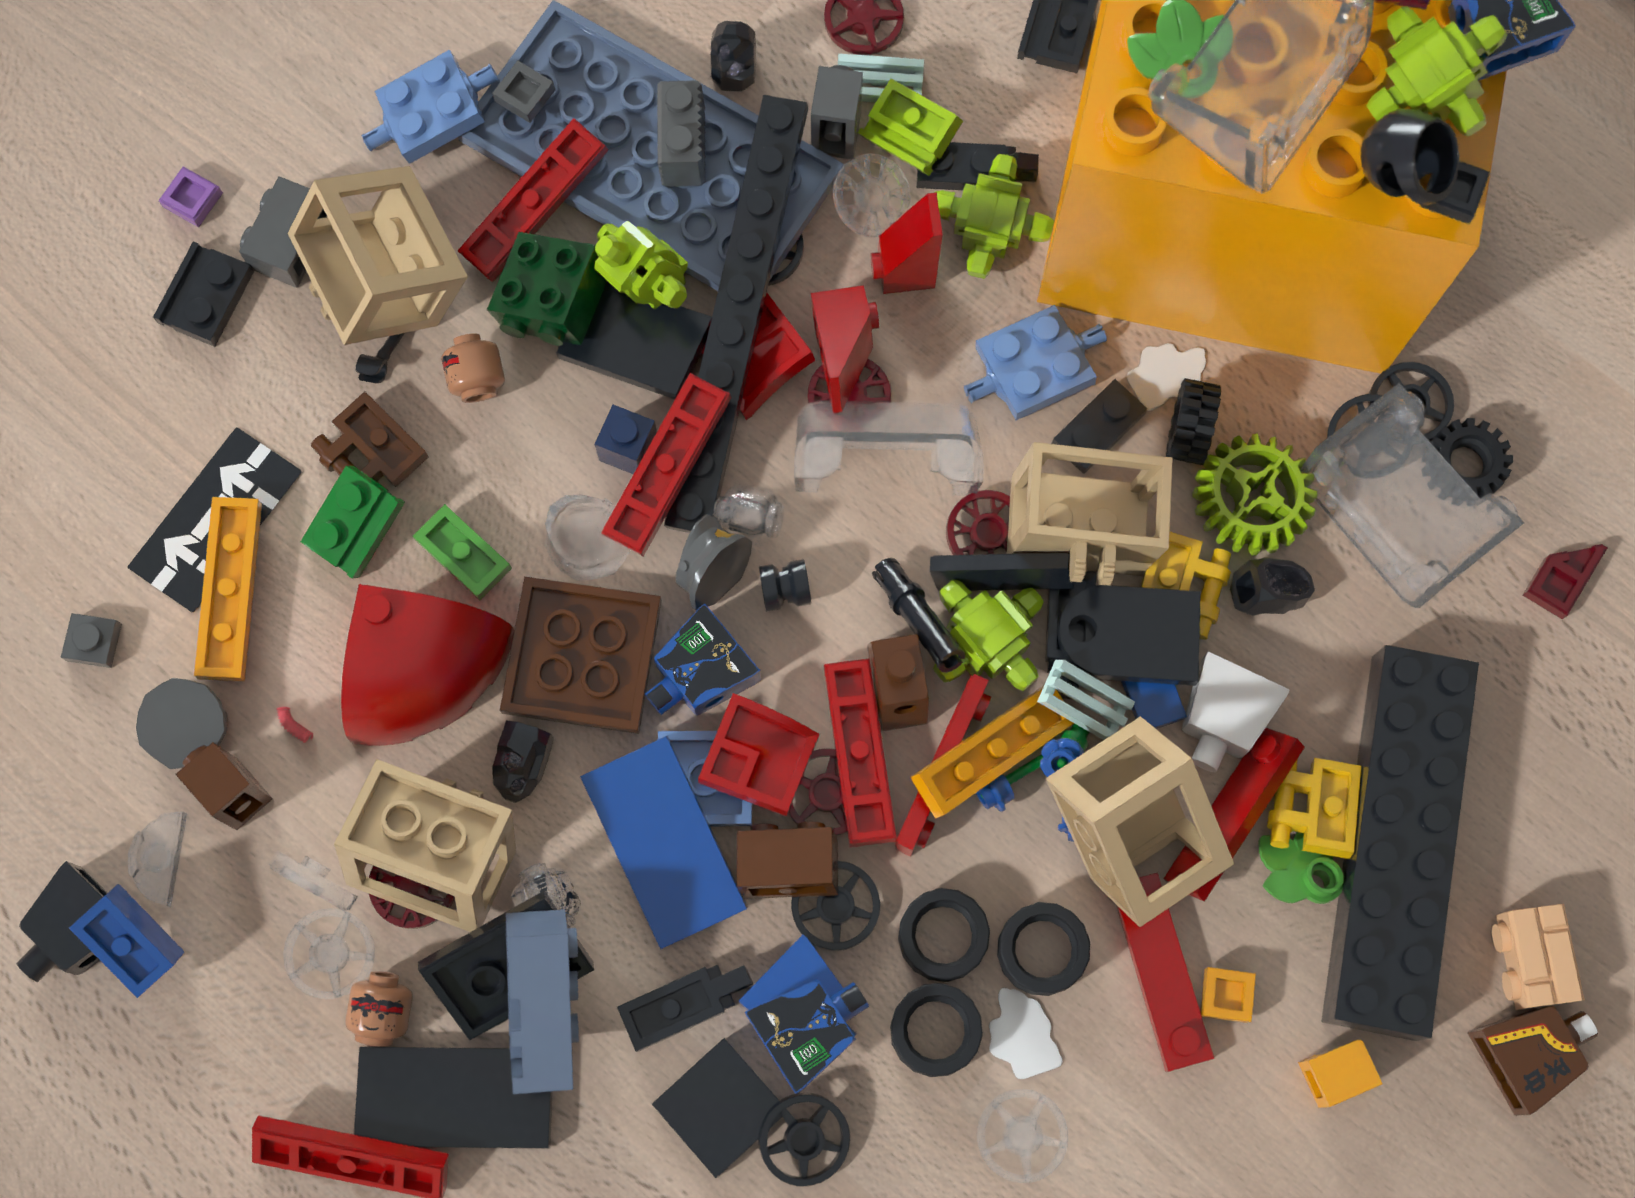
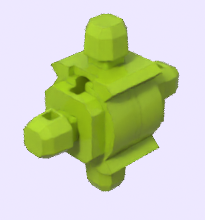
M1406 6L1399 8L1387 19L1388 29L1396 41V44L1391 46L1388 51L1396 62L1386 68L1385 71L1395 85L1388 90L1385 86L1370 98L1366 105L1375 120L1378 121L1387 113L1410 106L1414 110H1421L1428 114L1431 112L1433 116L1443 121L1449 118L1461 134L1467 137L1473 135L1486 125V115L1476 100L1484 94L1478 79L1488 73L1479 56L1485 52L1490 55L1499 48L1508 36L1495 16H1488L1469 26L1471 31L1464 36L1454 21L1442 29L1434 17L1423 23L1412 9Z
M998 154L993 160L989 175L979 173L976 186L965 183L961 198L955 197V192L936 191L940 218L949 221L950 217L956 218L954 234L963 236L962 249L969 250L966 268L970 276L986 278L990 274L995 257L1004 259L1007 247L1018 249L1021 235L1029 236V241L1046 242L1050 240L1054 220L1038 212H1035L1034 215L1027 214L1030 199L1020 196L1022 183L1014 182L1017 162L1016 158L1012 156Z
M629 221L623 223L620 227L608 223L602 226L597 233L598 242L595 245V251L599 257L595 261L594 269L619 292L624 291L636 303L649 304L653 309L658 308L661 304L670 308L680 307L687 298L686 288L684 287L686 280L683 274L687 270L688 262L663 239L659 240L647 228L635 227Z
M955 579L950 581L940 590L939 596L948 612H955L950 618L947 628L950 630L949 634L958 643L960 648L963 649L966 656L965 659H961L963 663L957 669L947 673L941 672L935 663L933 667L934 672L946 683L955 680L964 674L966 670L972 676L973 674L980 676L985 671L991 679L1005 670L1007 672L1005 678L1015 688L1022 691L1026 690L1039 677L1037 669L1028 657L1023 659L1022 657L1031 644L1026 638L1028 635L1026 632L1032 628L1033 624L1030 620L1040 611L1044 603L1043 598L1035 589L1027 588L1013 596L1012 599L1003 590L993 598L985 590L974 599H971L972 592L962 582Z

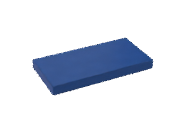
M668 735L580 776L660 949L747 909L746 902L737 888V883Z

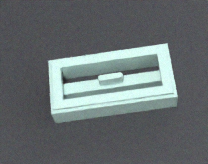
M838 53V65H844L852 68L854 71L863 72V83L886 87L891 78L904 86H914L913 91L922 95L924 59ZM862 87V102H876L884 88Z
M1065 660L1054 661L1037 701L1103 740L1116 733L1119 726L1125 727L1128 718L1124 714L1126 710H1132L1135 701ZM1061 675L1114 705L1113 709L1060 679ZM1055 689L1108 720L1106 726L1053 696Z

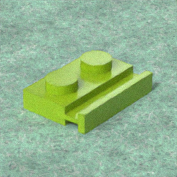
M890 78L868 114L870 118L864 129H859L858 134L930 176L933 171L930 168L937 158L940 159L963 120L954 113Z

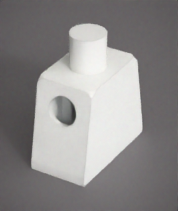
M1208 651L1199 663V681L1196 686L1192 687L1186 710L1187 717L1184 719L1182 726L1184 733L1199 739V743L1192 756L1194 765L1209 772H1217L1225 752L1237 758L1245 756L1277 712L1290 689Z

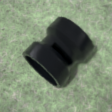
M804 559L790 561L787 567H782V571L779 572L778 568L773 564L759 566L766 612L779 610L783 606V600H787L788 603H794L796 606L811 604L809 581Z

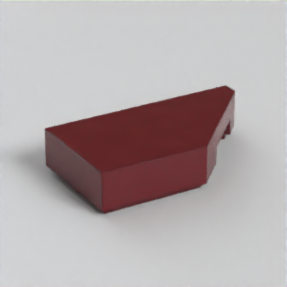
M1599 544L1591 548L1549 554L1542 561L1524 591L1523 596L1560 619H1564L1568 616L1608 547Z

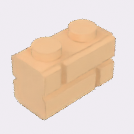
M1564 904L1512 910L1496 915L1498 924H1494L1492 927V938L1496 950L1499 953L1504 952L1507 971L1502 974V987L1506 998L1509 1001H1514L1515 1010L1584 1001Z

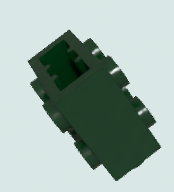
M519 232L487 308V311L500 324V330L515 338H524L525 334L536 336L556 346L563 345V342L582 345L607 282L594 269L595 261L599 257L596 254L595 245Z

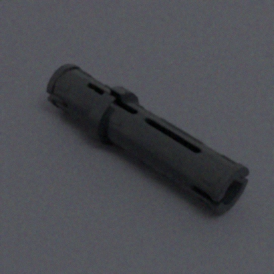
M886 558L880 561L875 566L876 571L872 572V576L887 594L890 608L895 614L901 615L913 633L918 635L920 643L931 655L941 672L947 673L957 669L963 663L961 659H965V652L955 642L936 613L927 604L924 590L918 583L912 582L895 558Z

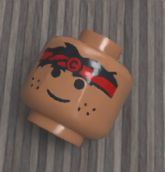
M477 333L465 334L454 338V346L445 350L441 356L449 392L452 395L461 397L464 403L480 402L495 397L497 395L496 390L505 382L497 345L494 342L481 340L480 334Z
M374 971L370 972L369 979L355 982L352 985L345 1025L349 1031L355 1034V1041L371 1046H391L394 1039L406 1034L412 1005V992L406 986L398 983V975Z

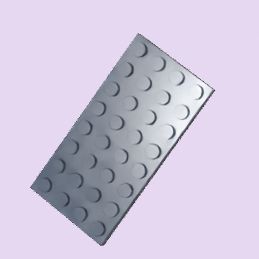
M553 0L498 74L499 81L492 83L479 100L478 107L485 122L458 137V140L522 177L570 121L575 118L600 140L609 151L564 202L603 225L608 223L620 227L623 223L629 221L635 227L647 228L659 240L663 239L688 262L685 273L718 291L759 115L702 84L705 104L706 182L702 186H663L658 169L657 84L661 81H689L695 79ZM517 60L553 81L555 86V92L531 123L496 103L492 95L493 91ZM801 140L770 279L844 172V163Z

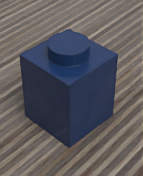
M613 404L594 444L599 461L634 474L657 433L655 421Z

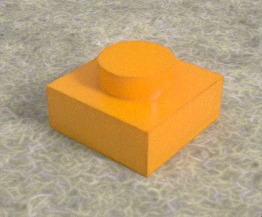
M1212 967L1205 968L1201 1016L1244 1023L1252 1022L1256 974Z

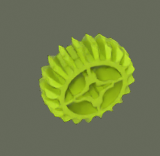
M1258 433L1252 434L1248 445L1240 435L1233 438L1231 447L1225 443H1220L1215 449L1216 456L1208 454L1204 463L1205 469L1198 470L1195 475V481L1200 486L1194 488L1192 497L1203 501L1197 505L1195 513L1197 516H1209L1203 525L1204 531H1211L1214 528L1220 531L1216 538L1217 544L1224 543L1227 537L1234 540L1232 544V551L1234 553H1238L1244 543L1248 544L1251 556L1258 555L1262 544L1269 554L1275 553L1278 550L1279 542L1288 547L1295 541L1294 534L1302 535L1308 528L1305 520H1310L1315 514V508L1309 503L1316 500L1318 491L1308 488L1315 480L1314 474L1301 473L1302 468L1307 463L1306 458H1298L1295 461L1290 458L1294 450L1293 445H1287L1283 451L1276 449V436L1271 437L1266 445L1261 444V438ZM1240 465H1256L1265 469L1261 472L1253 473L1242 467L1239 470L1235 467ZM1276 477L1281 480L1287 491L1288 506L1283 503L1285 498L1275 488ZM1220 482L1227 486L1225 491L1234 499L1235 509L1232 513L1222 499ZM1262 482H1265L1264 487L1260 491L1261 495L1256 500L1253 499L1248 507H1244V504L1250 497L1249 493L1253 489L1256 490ZM1251 516H1259L1266 521L1272 519L1276 523L1253 525L1244 522V520Z

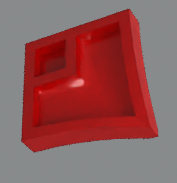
M766 293L740 407V412L746 420L751 418L764 402L788 380L816 361L810 348L768 293ZM704 346V348H703V350H702V352H701L702 357H703V354H704L705 346Z
M733 693L698 777V783L787 816L820 734L782 713Z

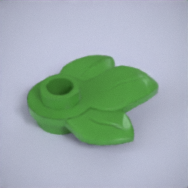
M1166 0L1158 16L1156 33L1131 35L1127 39V47L1132 62L1144 77L1165 81L1167 88L1172 94L1182 99L1191 100L1203 96L1212 87L1216 78V65L1228 54L1231 47L1232 34L1225 15L1214 16L1202 22L1198 11L1185 0ZM1185 64H1194L1198 67L1200 76L1195 80H1188L1183 77L1181 67Z
M1296 832L1294 840L1290 839L1289 847L1283 849L1270 845L1271 835H1263L1259 838L1260 858L1266 868L1272 872L1265 880L1263 887L1274 898L1286 903H1296L1307 898L1314 903L1326 904L1332 902L1341 894L1344 885L1343 872L1340 866L1333 861L1334 856L1302 851L1304 833ZM1312 875H1316L1323 880L1324 888L1319 887L1314 882Z

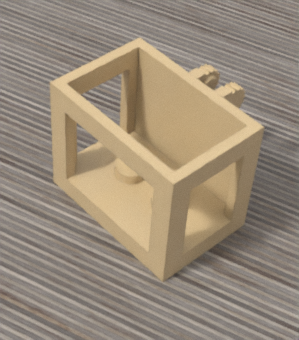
M410 166L314 180L288 232L311 279L309 289L314 297H320L323 303L320 311L325 320H332L344 345L438 326L468 278ZM382 191L372 210L349 214L341 197ZM323 208L327 217L317 219Z
M1033 442L1011 478L1007 554L1067 552L1070 556L1069 580L1071 582H1082L1086 570L1096 571L1099 585L1108 586L1113 582L1114 574L1141 576L1169 549L1173 458ZM1047 459L1142 469L1131 483L1041 473L1042 466ZM1157 492L1155 535L1153 537H1146L1148 501Z
M1141 716L1045 778L1091 880L1139 927L1234 865L1192 758ZM1177 786L1181 789L1195 825L1183 813L1174 788ZM1176 839L1183 842L1202 859V861L1148 897L1134 868Z
M376 759L334 843L346 885L472 932L483 925L516 853L512 809L483 799L484 793L480 790L473 788L470 793L456 789V781L448 778L440 783ZM495 854H499V860L482 894V882ZM368 863L455 896L457 911L368 878L365 875L364 869Z

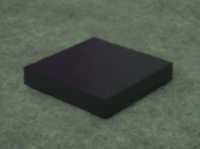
M723 1038L656 1099L652 1105L712 1175L717 1178L758 1140L760 1126L765 1115L779 1099L727 1040ZM781 1113L775 1118L771 1127L783 1117Z

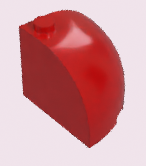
M359 584L347 638L342 674L341 712L343 728L347 739L353 745L365 746L406 743L413 741V738L425 735L438 728L441 730L458 720L472 708V704L484 693L490 684L492 685L501 672L512 646L514 635L512 625L490 612L453 600L421 593Z

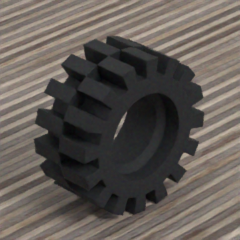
M1184 378L1171 419L1166 457L1204 465L1208 456V450H1210L1212 444V436H1214L1215 423L1218 418L1221 385Z
M1467 418L1462 424L1459 419L1452 421L1448 427L1444 426L1426 447L1428 450L1422 457V462L1427 463L1422 469L1423 477H1431L1427 486L1431 491L1438 487L1441 492L1437 497L1443 501L1448 496L1453 497L1451 504L1457 506L1463 501H1466L1467 506L1475 505L1479 500L1484 502L1510 476L1512 470L1508 469V467L1513 463V455H1506V452L1511 446L1508 440L1502 443L1499 442L1498 438L1503 433L1498 428L1493 433L1487 431L1490 425L1489 422L1483 420L1476 426L1475 418ZM1460 447L1474 450L1483 461L1481 474L1476 477H1464L1459 474L1451 464L1453 450Z

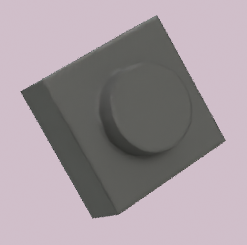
M517 60L493 91L492 95L496 103L531 123L555 92V86L553 81Z
M71 613L61 658L67 662L112 668L122 624L114 619Z

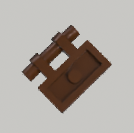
M365 391L332 420L334 426L342 433L335 442L332 443L324 434H321L311 443V448L320 456L319 462L329 472L335 471L340 476L345 466H355L348 459V456L357 448L370 461L360 471L376 482L384 475L395 487L429 458L426 451Z

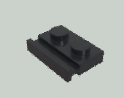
M1033 0L1018 49L1017 59L1024 60L1025 57L1036 60V64L1077 74L1099 0Z
M193 241L153 318L162 326H169L179 333L215 347L254 273V269L246 262L214 249H206Z

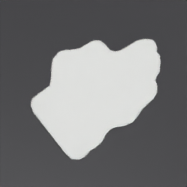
M1170 343L1160 347L1148 346L1142 351L1139 367L1127 373V380L1139 401L1148 408V411H1152L1165 404L1169 398L1178 397V392L1184 378L1201 380L1200 373L1204 370L1206 364L1205 350L1196 347L1185 352H1179Z
M1002 988L998 994L1001 1016L990 1021L989 1024L991 1033L990 1052L992 1055L1009 1062L1015 1077L1018 1079H1026L1060 1067L1062 1057L1059 1054L1057 1045L1050 1037L1051 1024L1039 1002L1028 998L1024 993L1016 989Z

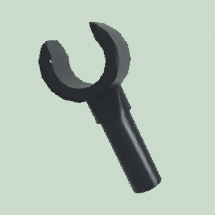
M404 333L389 336L382 348L379 349L376 357L365 354L359 356L356 363V372L360 373L359 380L375 384L384 381L387 373V361L404 336Z

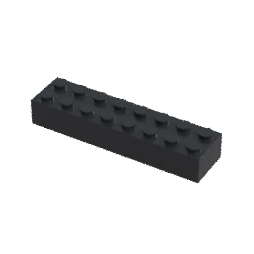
M1385 645L1372 656L1357 765L1361 766L1355 846L1352 857L1350 859L1344 858L1343 861L1344 885L1338 897L1322 1023L1413 1041L1432 1038L1479 662Z

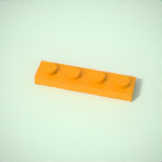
M212 497L194 676L199 680L245 681L262 503L259 499Z
M1044 686L910 777L935 818L950 812L1074 724L1037 702ZM1055 689L1053 696L1063 701L1062 697Z

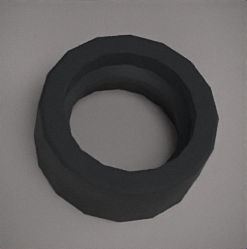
M939 888L924 892L910 903L900 921L898 942L903 958L913 971L928 980L949 982L965 977L980 964L988 950L990 928L985 912L973 898L959 890ZM939 907L953 908L962 913L969 922L972 932L971 945L966 954L959 960L947 964L936 963L925 957L918 948L915 937L916 927L921 917L931 909Z
M1037 902L1021 908L1005 923L998 938L997 957L1003 974L1015 987L1031 995L1050 996L1065 991L1082 977L1090 960V939L1084 924L1072 911L1056 903ZM1037 921H1049L1060 926L1068 935L1072 946L1071 958L1067 967L1058 975L1049 978L1036 977L1026 972L1019 964L1015 953L1016 940L1020 932L1028 924Z
M943 983L924 984L907 993L895 1008L890 1025L891 1042L899 1059L913 1072L928 1077L949 1076L966 1067L978 1053L983 1036L981 1015L973 1000L959 988ZM940 1001L951 1005L959 1012L964 1022L965 1035L962 1045L954 1054L945 1059H930L922 1056L913 1048L908 1038V1024L911 1015L918 1007L927 1002Z

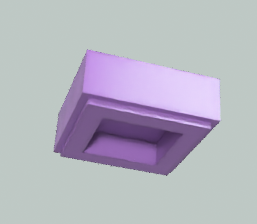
M183 166L158 201L163 208L199 228L223 192L216 184Z

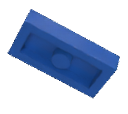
M119 884L69 927L136 998L173 967L184 953L183 949Z

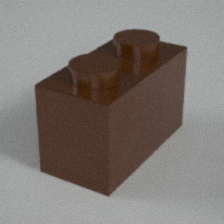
M214 742L209 746L203 745L193 750L184 759V767L175 774L213 818L235 830L243 826L273 799L238 758Z
M808 821L799 823L797 828L779 829L777 825L763 823L752 825L749 831H737V888L744 899L838 895V839L833 828L826 827L821 822Z

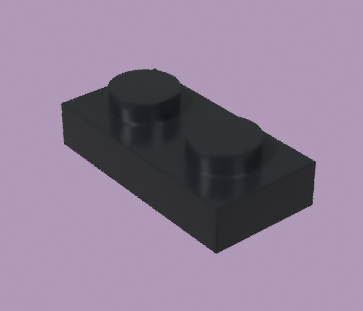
M1114 379L1053 438L1052 444L1109 450L1145 415L1148 408ZM1070 461L1083 474L1094 465Z

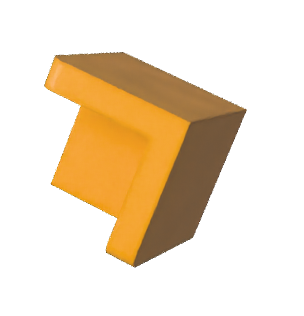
M1360 1039L1324 1054L1314 1055L1298 1062L1319 1108L1334 1106L1383 1084L1364 1042Z

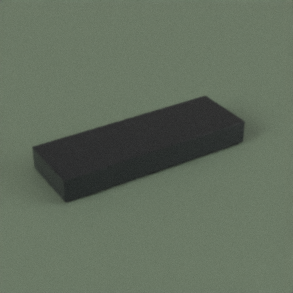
M1067 552L934 555L930 558V573L938 591L954 579L962 582L970 591L1024 590L1027 588L1074 589V582L1069 580L1070 556Z

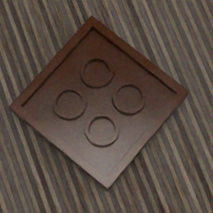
M524 576L500 712L505 715L639 734L662 602L661 596Z

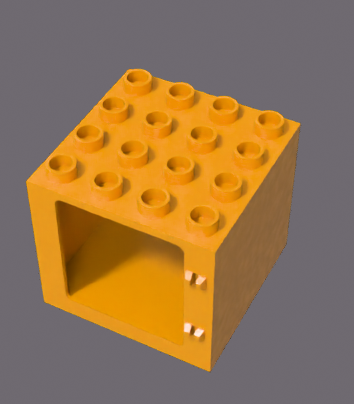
M1101 0L1037 302L1379 374L1389 369L1479 247L1490 179L1489 174L1475 217L1470 224H1466L1419 207L1420 204L1413 202L1407 195L1392 197L1384 194L1370 184L1363 173L1360 159L1361 144L1367 130L1377 122L1366 105L1370 98L1384 86L1388 90L1395 85L1385 71L1386 68L1396 62L1388 51L1391 46L1396 44V41L1388 29L1387 19L1391 14L1404 6L1392 4L1387 6L1366 0H1185L1198 11L1202 22L1214 16L1225 15L1232 34L1230 50L1216 65V78L1210 90L1199 98L1187 100L1172 94L1167 88L1165 81L1144 77L1136 69L1128 52L1127 39L1129 36L1140 33H1156L1158 16L1166 0ZM1430 0L1426 10L1410 8L1423 23L1432 17L1436 19L1442 29L1451 23L1449 6L1452 0ZM1185 64L1181 67L1183 77L1188 80H1195L1200 76L1199 69L1194 64ZM1507 70L1478 81L1484 91V94L1476 99L1486 115V125L1482 129L1467 137L1456 129L1449 118L1445 120L1456 135L1459 161L1489 171L1490 173ZM1431 173L1425 175L1419 181L1424 189H1426Z

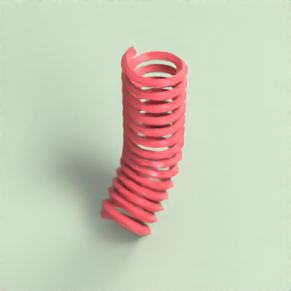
M278 707L276 709L279 710L277 711V716L279 717V722L282 723L281 726H284V730L287 729V732L303 741V743H306L309 737L312 740L313 732L308 731V729L295 722L289 707Z

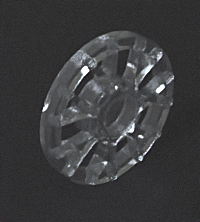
M863 154L849 160L840 169L834 182L833 199L839 217L848 228L862 236L879 237L880 234L910 209L911 192L905 174L896 163L879 154ZM870 162L880 164L879 178L871 176ZM853 167L864 178L858 184L848 175ZM891 174H893L899 185L893 190H890L885 182ZM844 181H846L849 186L843 187ZM843 191H854L855 204L845 205ZM891 196L901 199L899 211L889 205ZM851 208L853 210L851 215L849 214L847 209ZM860 210L869 214L864 226L854 220ZM882 210L885 212L890 224L883 229L880 227L877 212ZM872 223H873L874 229H870V226H871Z

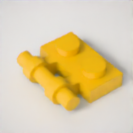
M1169 531V549L1145 571L1141 587L1189 591L1193 576L1201 578L1204 581V586L1200 596L1199 639L1207 640L1211 625L1217 624L1220 614V608L1217 607L1222 587L1228 585L1231 571L1228 569L1231 553L1227 550L1216 548L1213 551L1210 562L1199 559L1203 541Z
M1314 758L1311 763L1310 774L1297 772V759L1275 793L1274 809L1268 812L1267 827L1271 830L1270 845L1275 848H1288L1290 832L1304 833L1302 851L1350 859L1354 853L1361 766ZM1295 793L1308 794L1306 813L1293 811Z

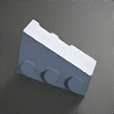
M565 909L506 913L509 1047L513 1094L573 1090L572 1043H579L578 1014L571 1013L570 1001L578 1000L577 971H569V958L578 957L576 928H567Z

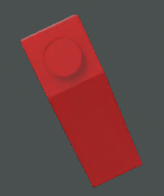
M937 192L927 193L879 235L878 252L870 253L873 280L881 279L883 294L935 288L943 237Z
M864 285L811 293L814 330L833 413L843 411L873 349L872 329H879L876 302L868 303Z

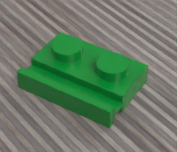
M345 466L300 542L333 566L344 570L350 578H360L404 506L405 501L390 494L388 489L355 466Z

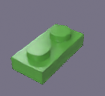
M445 504L413 535L415 541L479 601L512 569L510 564Z

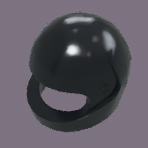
M1397 109L1387 113L1367 130L1362 141L1360 159L1363 173L1370 184L1384 194L1392 197L1407 195L1413 202L1420 205L1437 203L1450 194L1458 174L1459 148L1456 135L1448 123L1421 110ZM1433 173L1436 177L1435 183L1429 191H1425L1419 181L1425 175Z

